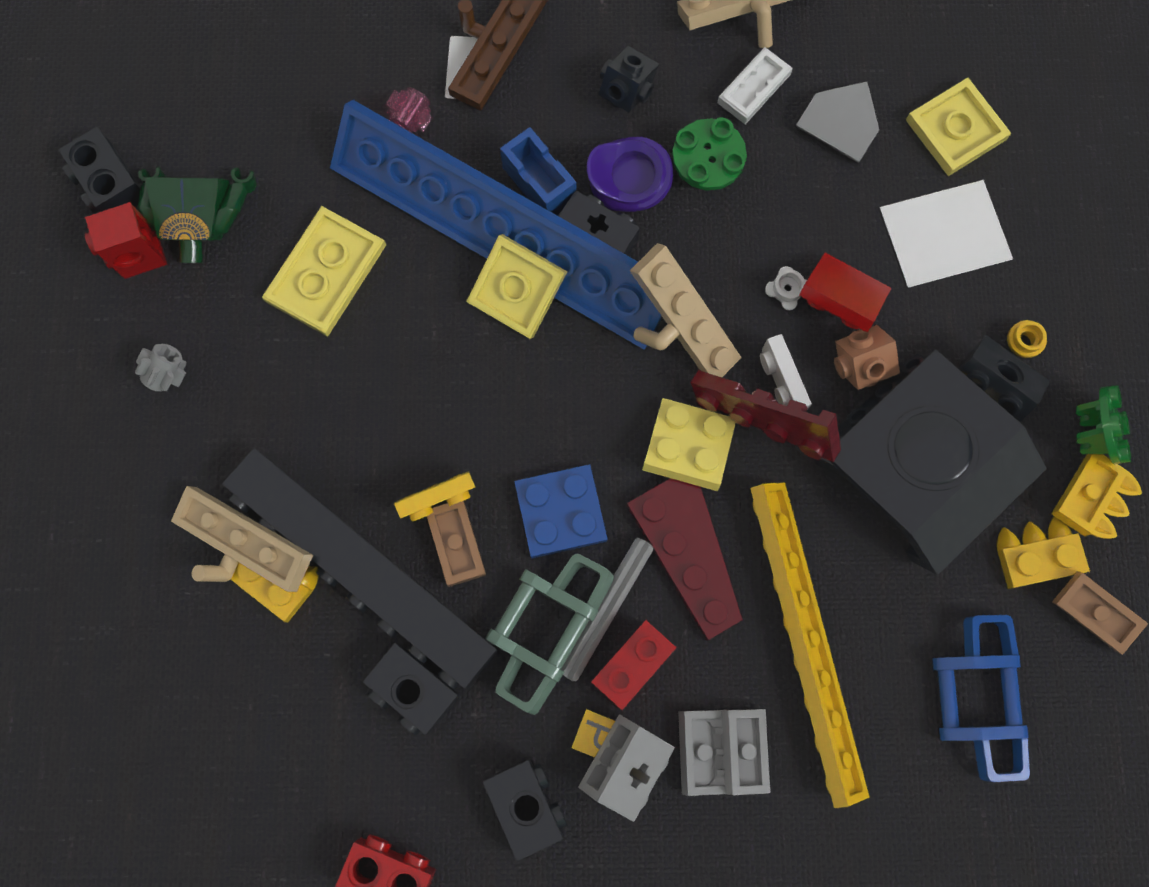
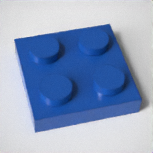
M590 464L514 481L531 559L607 542L608 539Z

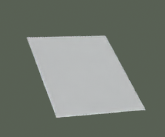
M984 180L880 207L908 288L1013 260Z

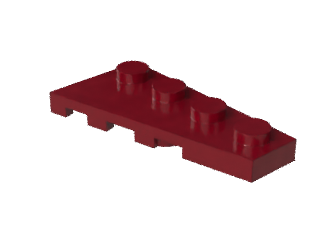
M698 370L691 381L696 401L708 411H722L730 415L731 419L737 424L744 427H750L751 425L757 427L776 442L785 443L787 441L792 443L813 459L819 460L822 457L834 462L841 451L836 413L822 410L821 414L816 416L806 412L808 408L804 403L790 400L788 405L785 406L779 404L769 392L756 389L752 394H748L740 383Z

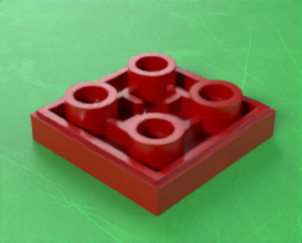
M825 252L799 295L806 299L811 307L817 310H826L839 317L846 326L868 332L876 320L891 287Z

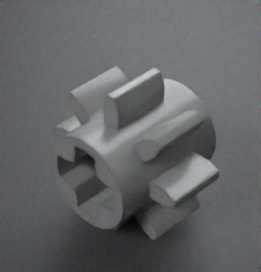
M155 344L152 351L142 348L136 360L138 366L135 374L140 375L141 382L147 388L154 391H167L171 384L179 387L186 375L184 368L187 362L182 360V355L176 348L168 344Z

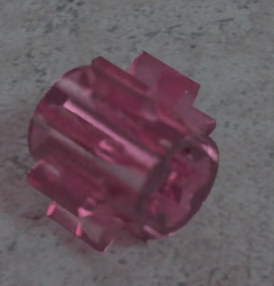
M408 87L405 91L401 90L400 93L394 90L385 104L389 108L387 112L390 114L388 120L411 133L413 131L416 132L417 129L424 132L433 118L429 114L431 111L428 108L430 101L424 94L414 88Z

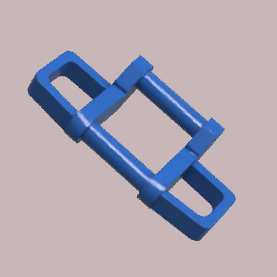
M1009 615L966 617L963 622L965 657L932 658L933 670L938 671L943 723V728H939L940 741H974L978 773L983 781L1027 780L1030 776L1028 727L1023 725L1017 675V668L1021 667L1013 619ZM981 623H995L998 626L1003 655L980 656L979 626ZM1000 668L1006 725L960 727L954 670ZM1012 739L1013 770L1011 772L996 773L994 771L989 740Z

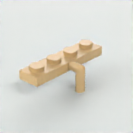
M790 0L677 1L678 15L689 30L754 11L757 14L758 46L760 48H769L773 45L770 6Z
M657 243L630 272L667 325L659 333L644 327H638L634 331V339L654 349L664 350L678 338L701 371L723 377L742 357L668 248Z
M186 486L171 520L174 524L224 553L219 566L196 565L192 570V578L195 581L227 582L232 578L238 563H241L285 591L297 592L313 557L311 553L197 487Z

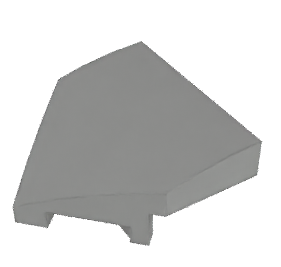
M863 82L816 93L796 124V127L859 163L879 132L868 83Z

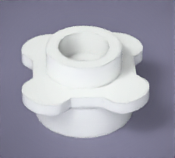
M785 266L780 268L778 276L773 282L767 283L765 292L769 297H775L779 300L785 310H793L797 306V301L801 297L799 294L807 280L799 272ZM786 285L790 286L791 291H786L784 287Z

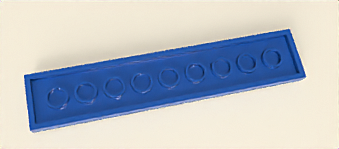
M351 100L344 105L330 169L486 259L499 235L503 234L568 271L554 297L555 299L640 348L646 349L647 345L634 339V331L638 327H644L655 332L662 316L630 272L638 261L355 100Z

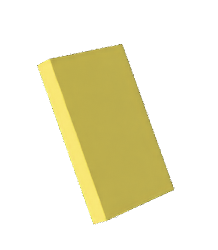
M321 206L263 294L262 299L328 337L386 247V242Z

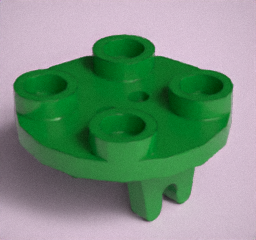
M722 117L696 120L677 133L672 156L674 167L681 179L692 187L708 191L722 189L734 183L743 171L747 152L745 142L738 130L734 128L730 120ZM713 159L715 162L711 163L709 160Z
M1118 385L1101 387L1099 390V400L1076 407V414L1081 416V426H1096V429L1077 434V443L1081 444L1080 453L1109 454L1110 460L1114 465L1131 462L1129 442L1127 439L1123 440L1122 438L1123 435L1130 434L1128 416L1126 411L1118 412L1117 409L1122 408L1121 393Z

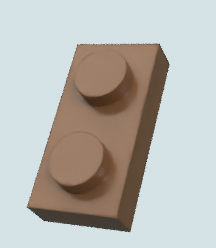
M462 501L448 506L447 503L432 508L434 513L428 515L427 519L447 586L450 587L485 576V568L465 502Z
M1077 571L1052 601L1110 648L1122 655L1148 625L1146 621L1082 572Z

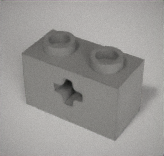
M619 714L578 788L598 803L634 822L640 810L646 805L648 796L661 772L665 770L669 757L675 747Z

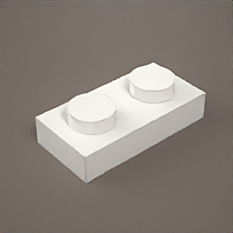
M782 334L767 339L762 348L760 360L767 375L772 374L777 386L774 390L777 402L787 406L790 400H795L806 404L807 408H809L812 403Z

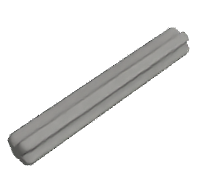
M636 538L615 572L614 580L598 609L599 612L593 622L589 621L561 669L564 671L563 676L571 681L579 679L653 551V546L650 543Z

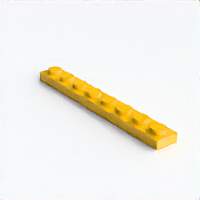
M760 484L750 488L753 497V509L758 516L763 535V547L771 565L773 585L779 596L784 615L783 623L789 634L794 653V665L799 672L804 691L805 707L810 714L815 733V745L820 753L826 775V787L831 794L834 808L849 807L869 798V793L786 484Z

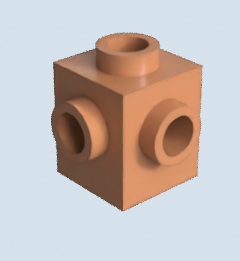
M878 325L871 327L868 332L857 330L849 336L835 341L838 357L834 358L835 368L842 379L846 378L857 390L874 386L879 381L900 373L896 341Z

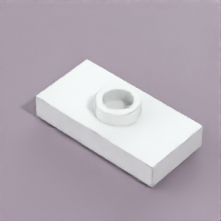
M764 47L723 91L717 103L742 123L746 124L791 75L793 68Z

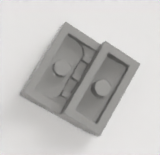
M766 709L678 711L682 795L770 793Z

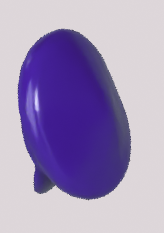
M627 137L595 147L587 159V175L593 195L600 199L607 209L636 212L649 209L665 198L673 182V165L670 155L659 143L645 137Z

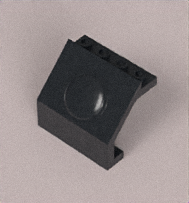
M936 349L928 357L916 354L902 365L899 374L892 376L886 383L880 385L863 405L849 414L848 419L838 427L841 451L834 462L822 457L819 460L813 459L816 465L847 479L907 537L911 546L905 552L910 560L936 575H939L1047 469L1025 427Z

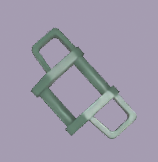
M574 554L570 558L553 585L525 569L519 579L522 583L495 630L490 629L485 637L487 641L512 655L496 686V693L531 715L539 712L556 683H559L564 674V671L561 670L587 623L589 621L593 622L599 612L598 609L614 580V575L607 568L580 554ZM582 567L600 574V579L587 603L565 592L577 571ZM535 591L575 612L548 661L508 639ZM523 662L546 675L528 702L520 700L511 694L510 691Z

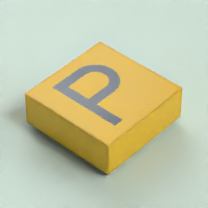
M586 709L571 748L595 757L615 720Z

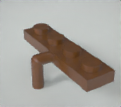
M461 0L458 3L461 28L463 32L478 40L448 87L449 95L481 111L548 0H502L486 26L475 22L472 2Z

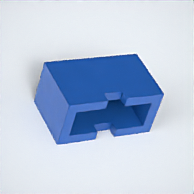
M529 127L500 148L502 166L529 200L558 215L575 192L576 181L563 165L551 156L547 146Z

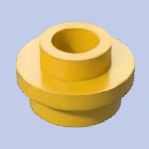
M1023 320L1010 328L1007 335V343L1011 351L1017 356L1032 358L1045 349L1047 333L1041 324L1035 321ZM1021 335H1025L1030 339V346L1022 342Z

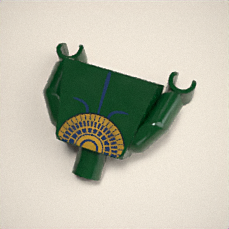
M156 167V173L151 177L146 169H141L138 175L143 184L140 190L138 211L146 219L150 229L156 232L158 239L179 240L180 263H203L202 240L222 239L223 234L229 231L241 211L247 194L255 190L257 182L253 171H250L246 179L240 180L241 173L239 168L232 169L231 177L233 184L230 186L229 180L219 178H167L159 167Z

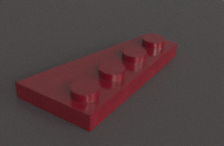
M670 478L628 502L627 508L648 543L653 546L655 555L705 639L708 641L742 621L743 619L701 487Z

